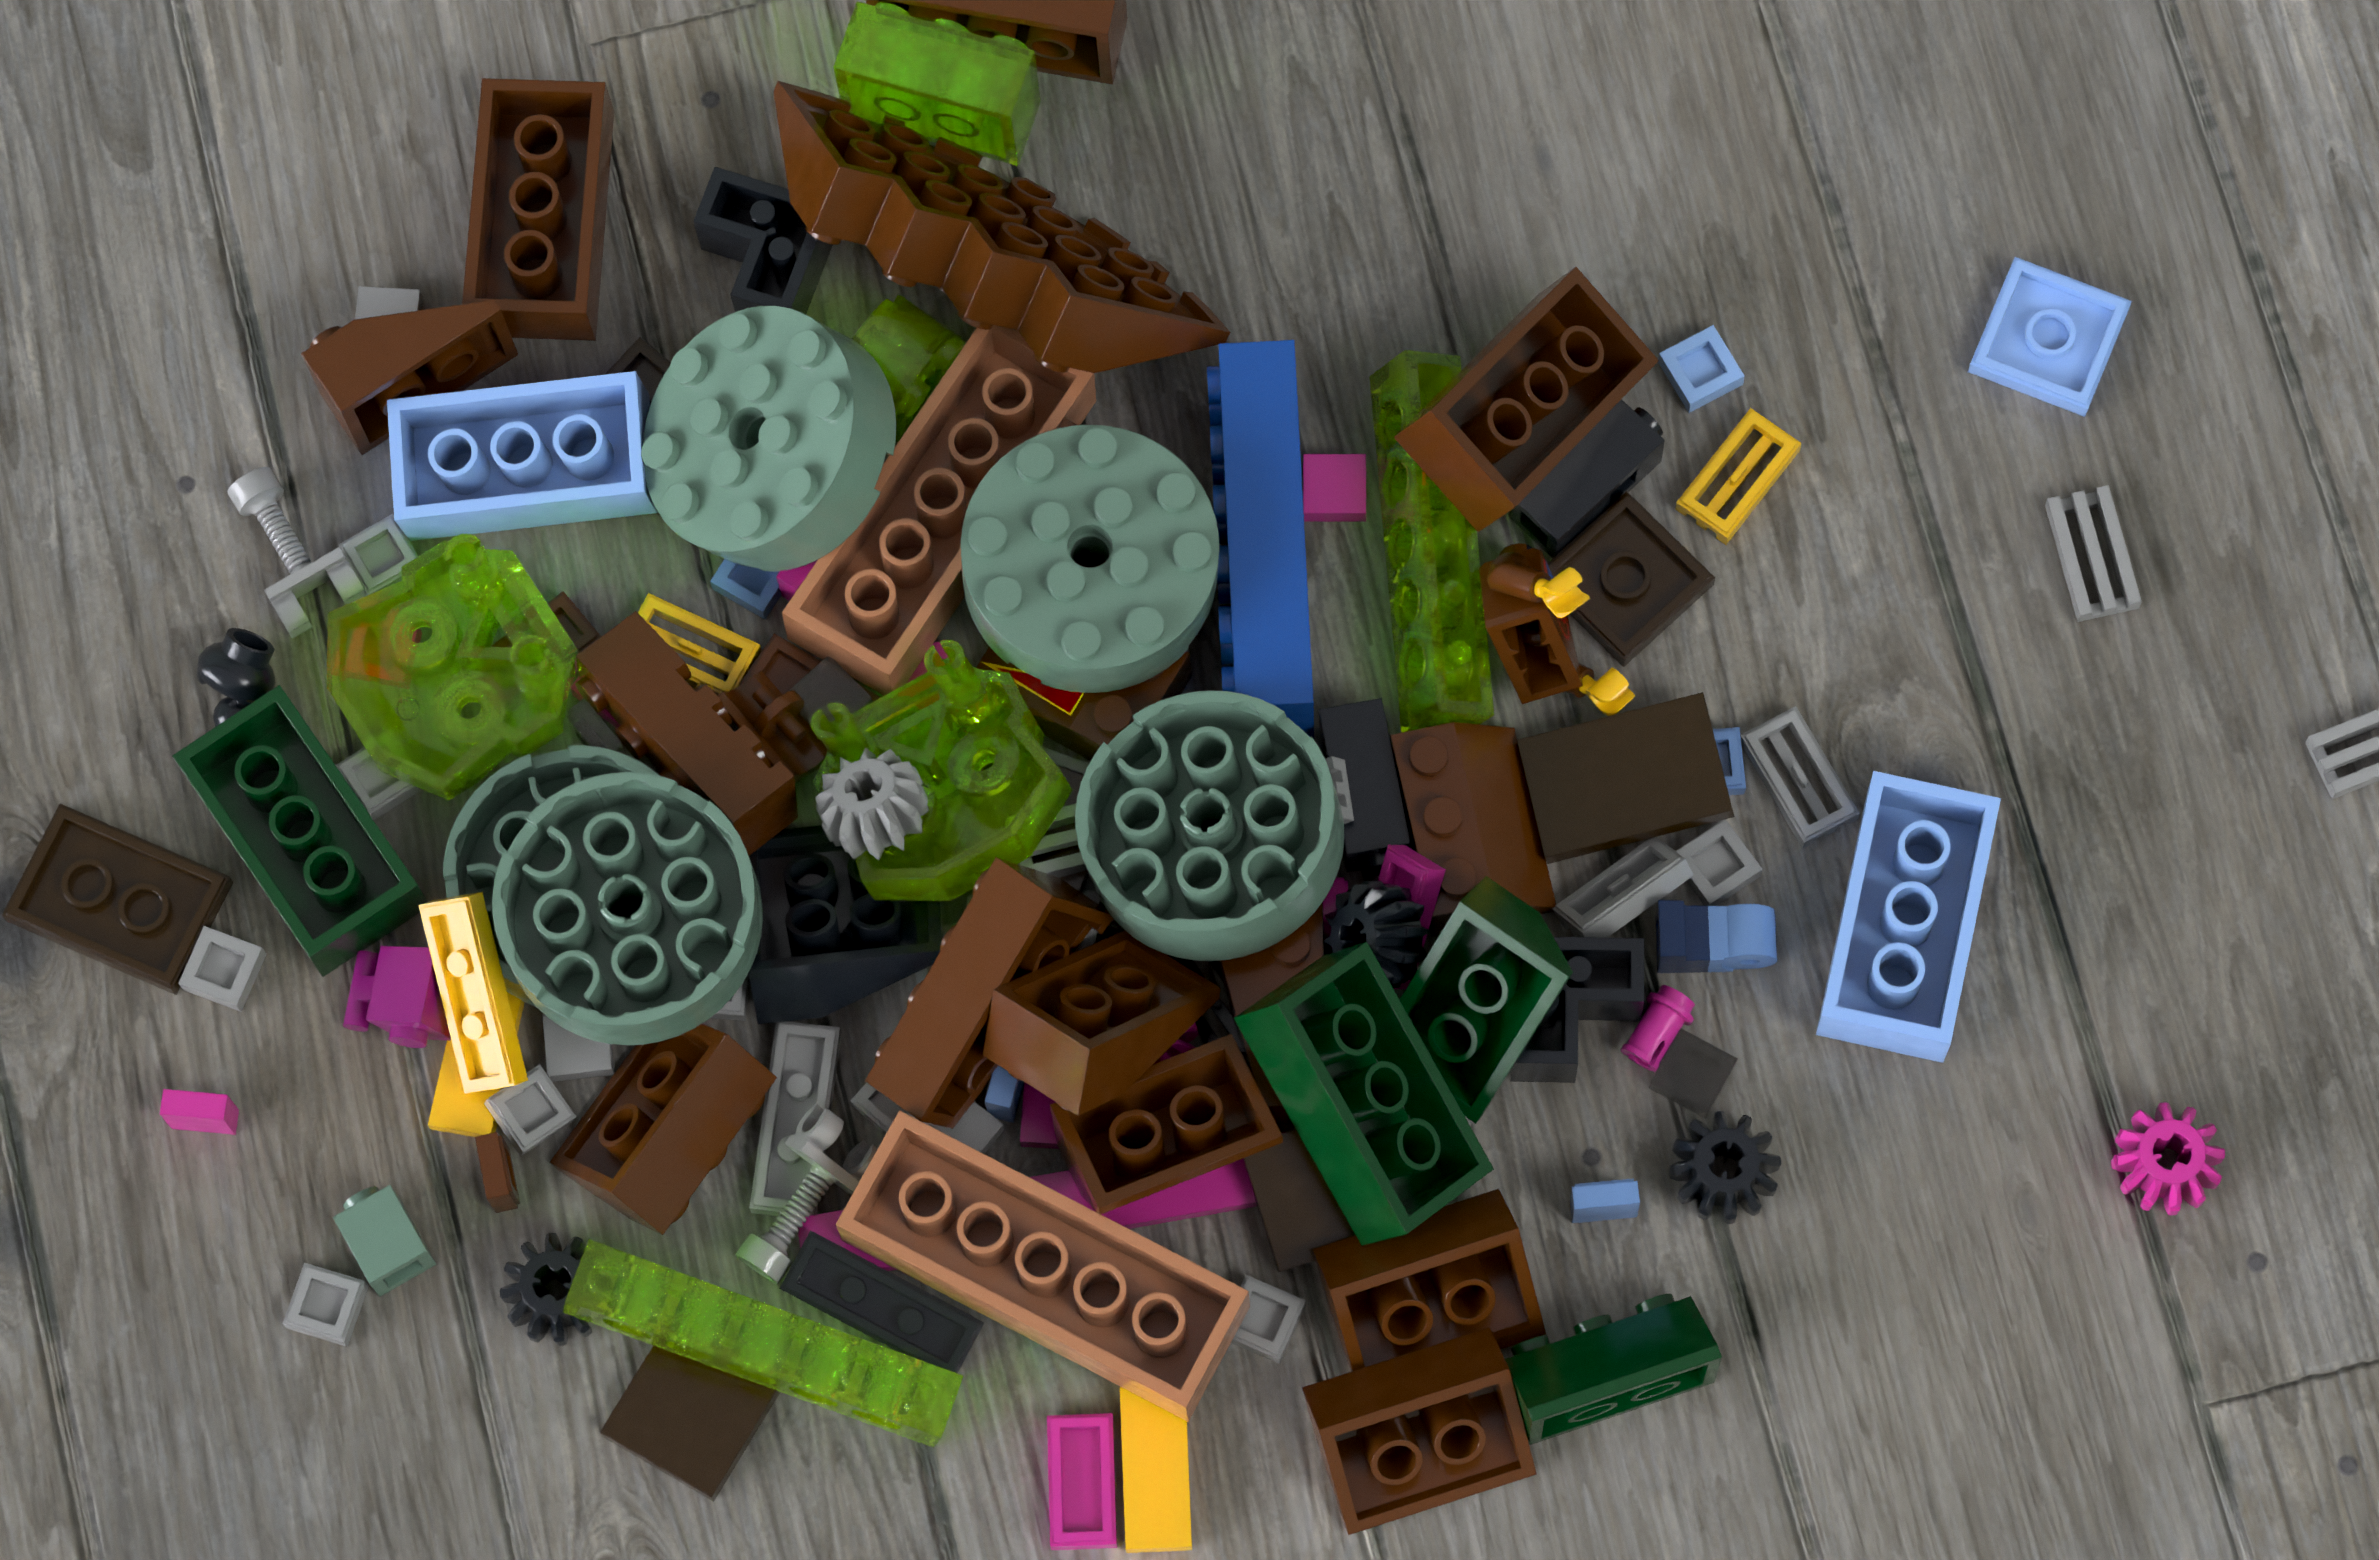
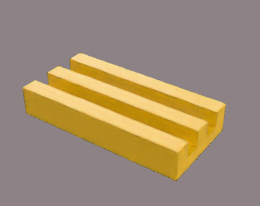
M1750 408L1678 499L1675 510L1684 516L1689 514L1695 518L1696 525L1705 531L1709 528L1716 533V539L1727 545L1799 453L1802 443ZM1756 429L1763 434L1706 507L1699 503L1700 497L1751 432ZM1776 443L1782 447L1725 520L1719 517V513L1773 444Z
M650 593L647 594L638 611L639 615L675 652L728 676L726 681H723L687 664L692 677L686 682L693 687L699 683L707 684L716 695L740 686L739 684L749 671L753 661H756L762 652L760 644ZM654 614L740 655L737 661L733 662L649 622Z

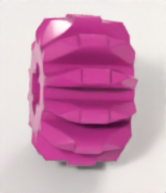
M2167 1102L2159 1103L2155 1112V1120L2148 1113L2138 1110L2131 1118L2134 1130L2120 1129L2115 1138V1142L2125 1152L2114 1155L2111 1160L2112 1169L2119 1172H2132L2123 1180L2120 1190L2123 1194H2130L2138 1188L2143 1189L2146 1192L2140 1204L2143 1210L2150 1211L2158 1197L2163 1198L2164 1208L2170 1216L2178 1214L2181 1209L2182 1198L2189 1205L2198 1208L2206 1199L2203 1188L2216 1189L2222 1179L2218 1171L2211 1166L2222 1163L2225 1158V1150L2218 1146L2205 1145L2212 1139L2217 1129L2212 1123L2205 1124L2198 1130L2192 1127L2191 1124L2196 1117V1110L2193 1107H2186L2179 1120L2173 1119L2172 1109ZM2165 1148L2172 1149L2179 1154L2171 1170L2164 1169L2158 1164Z

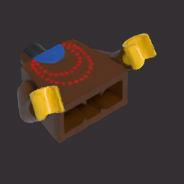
M1522 543L1511 544L1505 547L1495 560L1485 562L1479 568L1486 629L1522 704L1567 692L1578 698L1587 695L1604 715L1612 716L1617 714L1635 697V694L1628 688L1629 682L1615 668L1611 667L1602 677L1595 681L1594 671L1578 663L1568 615L1591 598L1577 587L1583 579L1574 568L1568 567L1553 577L1542 551Z

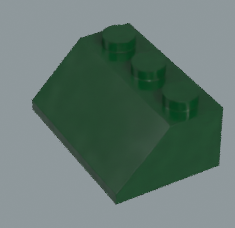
M1487 876L1459 902L1400 998V1002L1466 1118L1475 1124L1483 1116L1573 973L1540 912Z
M1672 1294L1659 1295L1636 1305V1315L1612 1322L1611 1316L1608 1314L1597 1316L1574 1326V1336L1550 1343L1548 1336H1539L1511 1348L1513 1356L1506 1358L1505 1361L1510 1369L1529 1445L1714 1383L1722 1355L1692 1297L1689 1296L1674 1301Z

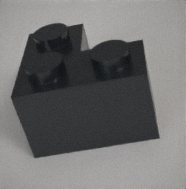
M714 167L693 222L701 250L743 262L730 294L735 312L757 306H780L802 312L806 315L833 245L822 242L807 232L805 223L790 203L789 190L787 188Z
M1554 937L1573 973L1510 1071V1082L1575 1083L1578 1068V1020H1641L1644 1005V938Z

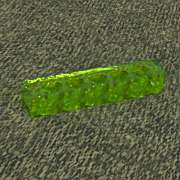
M1413 350L1402 351L1369 376L1401 733L1450 722L1481 724L1494 716L1487 631L1479 574L1480 558L1477 531L1394 439V436L1462 370L1461 359L1457 355Z
M591 1239L587 1242L563 1309L565 1314L933 1448L942 1438L963 1379V1375Z

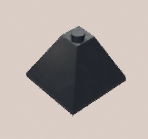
M934 813L921 816L922 833L906 834L904 836V851L891 845L884 848L879 860L869 854L868 850L853 859L848 852L844 851L842 846H835L833 841L827 838L822 825L783 829L749 855L760 887L763 911L761 939L756 957L748 973L758 1024L822 1018L933 965L940 953V945L943 939Z

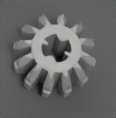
M865 747L860 760L851 763L841 757V771L839 773L822 775V788L824 791L815 796L817 802L816 810L823 821L822 828L827 838L833 841L835 846H842L844 851L848 852L853 859L868 850L869 854L879 860L884 848L891 845L904 851V836L906 834L922 833L921 816L929 811L927 805L928 797L921 786L923 782L917 769L911 766L909 761L902 762L900 757L896 756L891 749L876 758L875 754Z

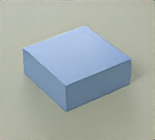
M1714 325L1659 353L1658 363L1688 413L1729 393L1744 383L1745 376Z

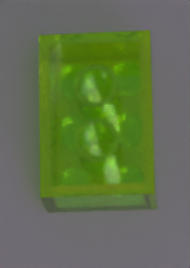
M856 2L833 66L839 97L850 102V113L881 125L886 114L904 121L906 127L920 133L930 142L936 143L938 137L941 136L984 157L1019 166L1041 103L1035 51L1028 49L1021 41L1004 35H997L991 39L969 33L961 24L947 19H936L933 23L910 16L903 8L885 2L877 3L875 6Z

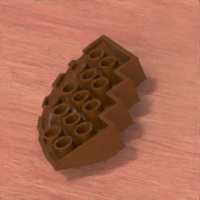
M777 82L773 92L790 203L805 223L807 232L814 238L832 245H838L842 240L866 245L882 267L881 272L886 278L906 287H915L917 282L938 287L946 293L957 308L958 316L964 322L976 328L990 330L993 325L1018 330L1033 350L1035 360L1042 366L1056 372L1065 373L1068 372L1069 368L1098 373L1226 343L1231 332L1207 305L1193 292L1183 291L1182 296H1180L1165 284L1170 273L1157 261H1147L1140 255L1129 251L1128 248L1131 242L1096 218L1088 219L1086 225L1055 209L1053 205L1056 201V196L1053 192L1027 178L1014 177L1009 183L979 167L983 158L982 155L941 136L938 137L935 146L929 145L928 140L924 136L906 127L905 122L885 114L881 125L850 113L851 105L849 101L785 82Z

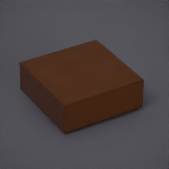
M498 1132L476 1136V1146L488 1202L495 1213L518 1209L520 1200L510 1148Z

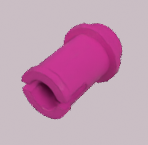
M1661 985L1657 993L1650 992L1646 999L1650 1004L1627 1043L1623 1044L1620 1049L1631 1061L1653 1072L1658 1070L1659 1063L1683 1025H1691L1694 1020L1690 1014L1695 1006L1694 1002L1683 993L1667 985Z

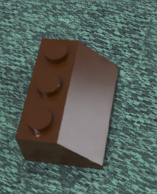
M1450 722L1390 735L1411 849L1446 869L1429 926L1431 937L1440 935L1459 902L1485 876L1540 912V914L1554 912L1553 908L1556 907V900L1515 728Z
M700 1024L686 1033L664 1041L635 1045L549 1163L632 1221L664 1235L669 1226L685 1213L690 1197L709 1171L716 1168L724 1159L728 1145L746 1120L761 1108L765 1100V1094L777 1077L728 1034L705 1024Z
M1232 1034L1153 1064L1123 1095L1079 1116L1061 1108L1056 1102L1050 1104L1057 1146L1080 1195L1099 1215L1283 1143V1136Z
M1499 1189L1444 1206L1406 1235L1361 1246L1355 1235L1312 1249L1327 1303L1351 1372L1488 1327L1491 1328L1500 1349L1546 1335L1519 1228Z
M1490 1327L1302 1387L1316 1440L1348 1535L1537 1474L1510 1369Z

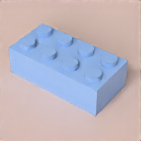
M632 371L387 400L394 521L410 541L658 513L647 488L645 466L641 456L645 424L650 408L647 389L637 372Z
M1873 771L1866 794L1816 1035L1941 1063L1944 1062L1953 1036L2001 798Z

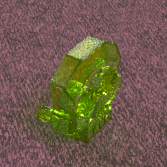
M460 534L453 537L450 541L444 540L402 566V581L328 612L327 689L380 772L448 801L478 783L510 753L517 757L531 754L564 732L568 692L578 670L575 657L579 654L578 649L513 550L485 549L484 546L480 545L481 541L471 534ZM429 627L432 629V635L427 641L416 643L411 640L413 633L418 628ZM498 628H500L512 648L491 647ZM471 702L481 704V711L476 717L465 719L460 716L461 710L466 704Z
M953 640L939 641L948 656L946 659L941 658L934 645L928 649L924 658L925 668L928 672L852 714L841 703H828L826 705L835 720L830 722L821 707L815 712L811 720L813 733L822 741L827 749L826 757L813 780L819 794L824 791L822 788V775L839 773L841 771V757L851 763L860 760L865 747L875 754L876 758L891 749L896 756L900 757L902 762L909 761L911 766L917 769L923 782L921 786L928 797L927 805L929 811L921 816L922 833L906 834L904 836V851L891 845L884 848L879 860L869 854L868 850L855 858L861 881L874 900H954L974 888L979 876L990 868L996 857L1016 864L1031 857L1073 791L1061 770L1042 748L1045 735L1009 672L982 670L972 667L965 656L962 646ZM994 762L989 769L981 771L987 764Z

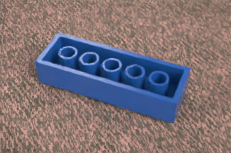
M1295 340L1218 344L1219 366H1207L1213 475V507L1219 533V544H1228L1219 545L1218 600L1219 604H1231V606H1218L1222 664H1234V667H1221L1222 691L1246 694L1275 705L1285 711L1287 718L1314 739V701Z

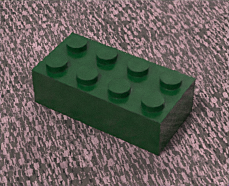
M280 685L172 755L322 977L356 956L358 951L365 950L420 913L418 905L428 902L410 872Z
M1367 942L1322 956L1234 1017L1236 1024L1361 1246L1408 1234L1494 1170Z

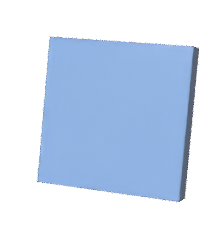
M2014 257L1971 360L1968 372L2085 417L2132 301Z

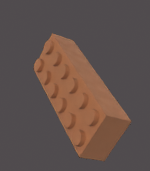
M993 325L990 330L976 328L895 446L893 456L889 455L884 462L874 488L881 493L867 517L841 545L817 560L782 611L787 639L883 696L895 701L965 597L962 579L961 534L966 510L979 483L1005 454L1032 437L1057 429L1064 418L1077 425H1081L1096 403L1095 374L1069 368L1068 372L1061 373L1042 366L1035 360L1033 350L1018 330Z
M900 1110L835 1224L843 1242L1189 1422L1250 1308L1248 1290L1111 1219L1099 1215L1082 1204Z

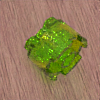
M901 294L897 295L894 303L888 298L884 300L869 315L852 338L874 357L889 383L896 413V442H899L966 344L960 335Z

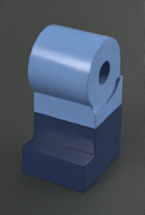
M1658 900L1655 915L1657 973L1733 972L1735 969L1764 968L1777 962L1774 908L1760 904L1696 906L1684 905L1682 900Z

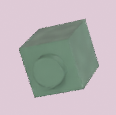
M391 1185L381 1190L376 1186L369 1187L354 1194L343 1204L345 1210L333 1217L367 1281L379 1297L437 1265L401 1199Z

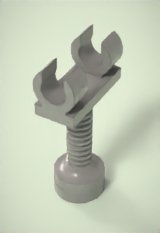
M270 467L254 469L232 483L227 493L239 514L242 516L255 515L290 573L289 576L264 589V592L292 639L312 628L297 598L325 582L332 581L346 607L368 596L340 547L311 562L304 547H302L301 542H299L298 537L277 504V501L284 493V489Z
M818 1104L805 1113L797 1126L795 1135L791 1134L785 1142L787 1147L812 1165L811 1173L806 1175L808 1179L804 1178V1184H800V1189H796V1195H792V1200H789L787 1202L788 1205L784 1207L785 1211H781V1216H778L776 1218L777 1221L773 1222L774 1227L770 1226V1232L760 1236L750 1233L735 1254L739 1260L752 1270L777 1285L793 1263L787 1256V1244L792 1242L791 1239L795 1238L794 1233L799 1232L798 1228H802V1222L805 1223L807 1221L806 1217H809L810 1212L814 1211L813 1206L816 1207L818 1205L817 1201H821V1196L826 1194L824 1190L828 1191V1185L835 1183L847 1194L852 1195L878 1149L874 1144L870 1146L863 1140L849 1152L844 1161L843 1168L825 1155L823 1151L836 1141L843 1129L844 1121L827 1107L823 1109Z

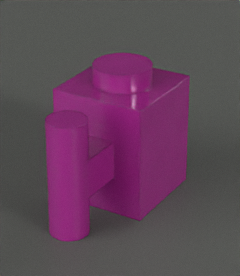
M380 946L379 954L371 951H358L343 1027L353 1031L366 1032L369 1029V1024L372 1023L389 1032L388 1040L390 1042L410 1048L427 1047L428 1040H451L429 947Z

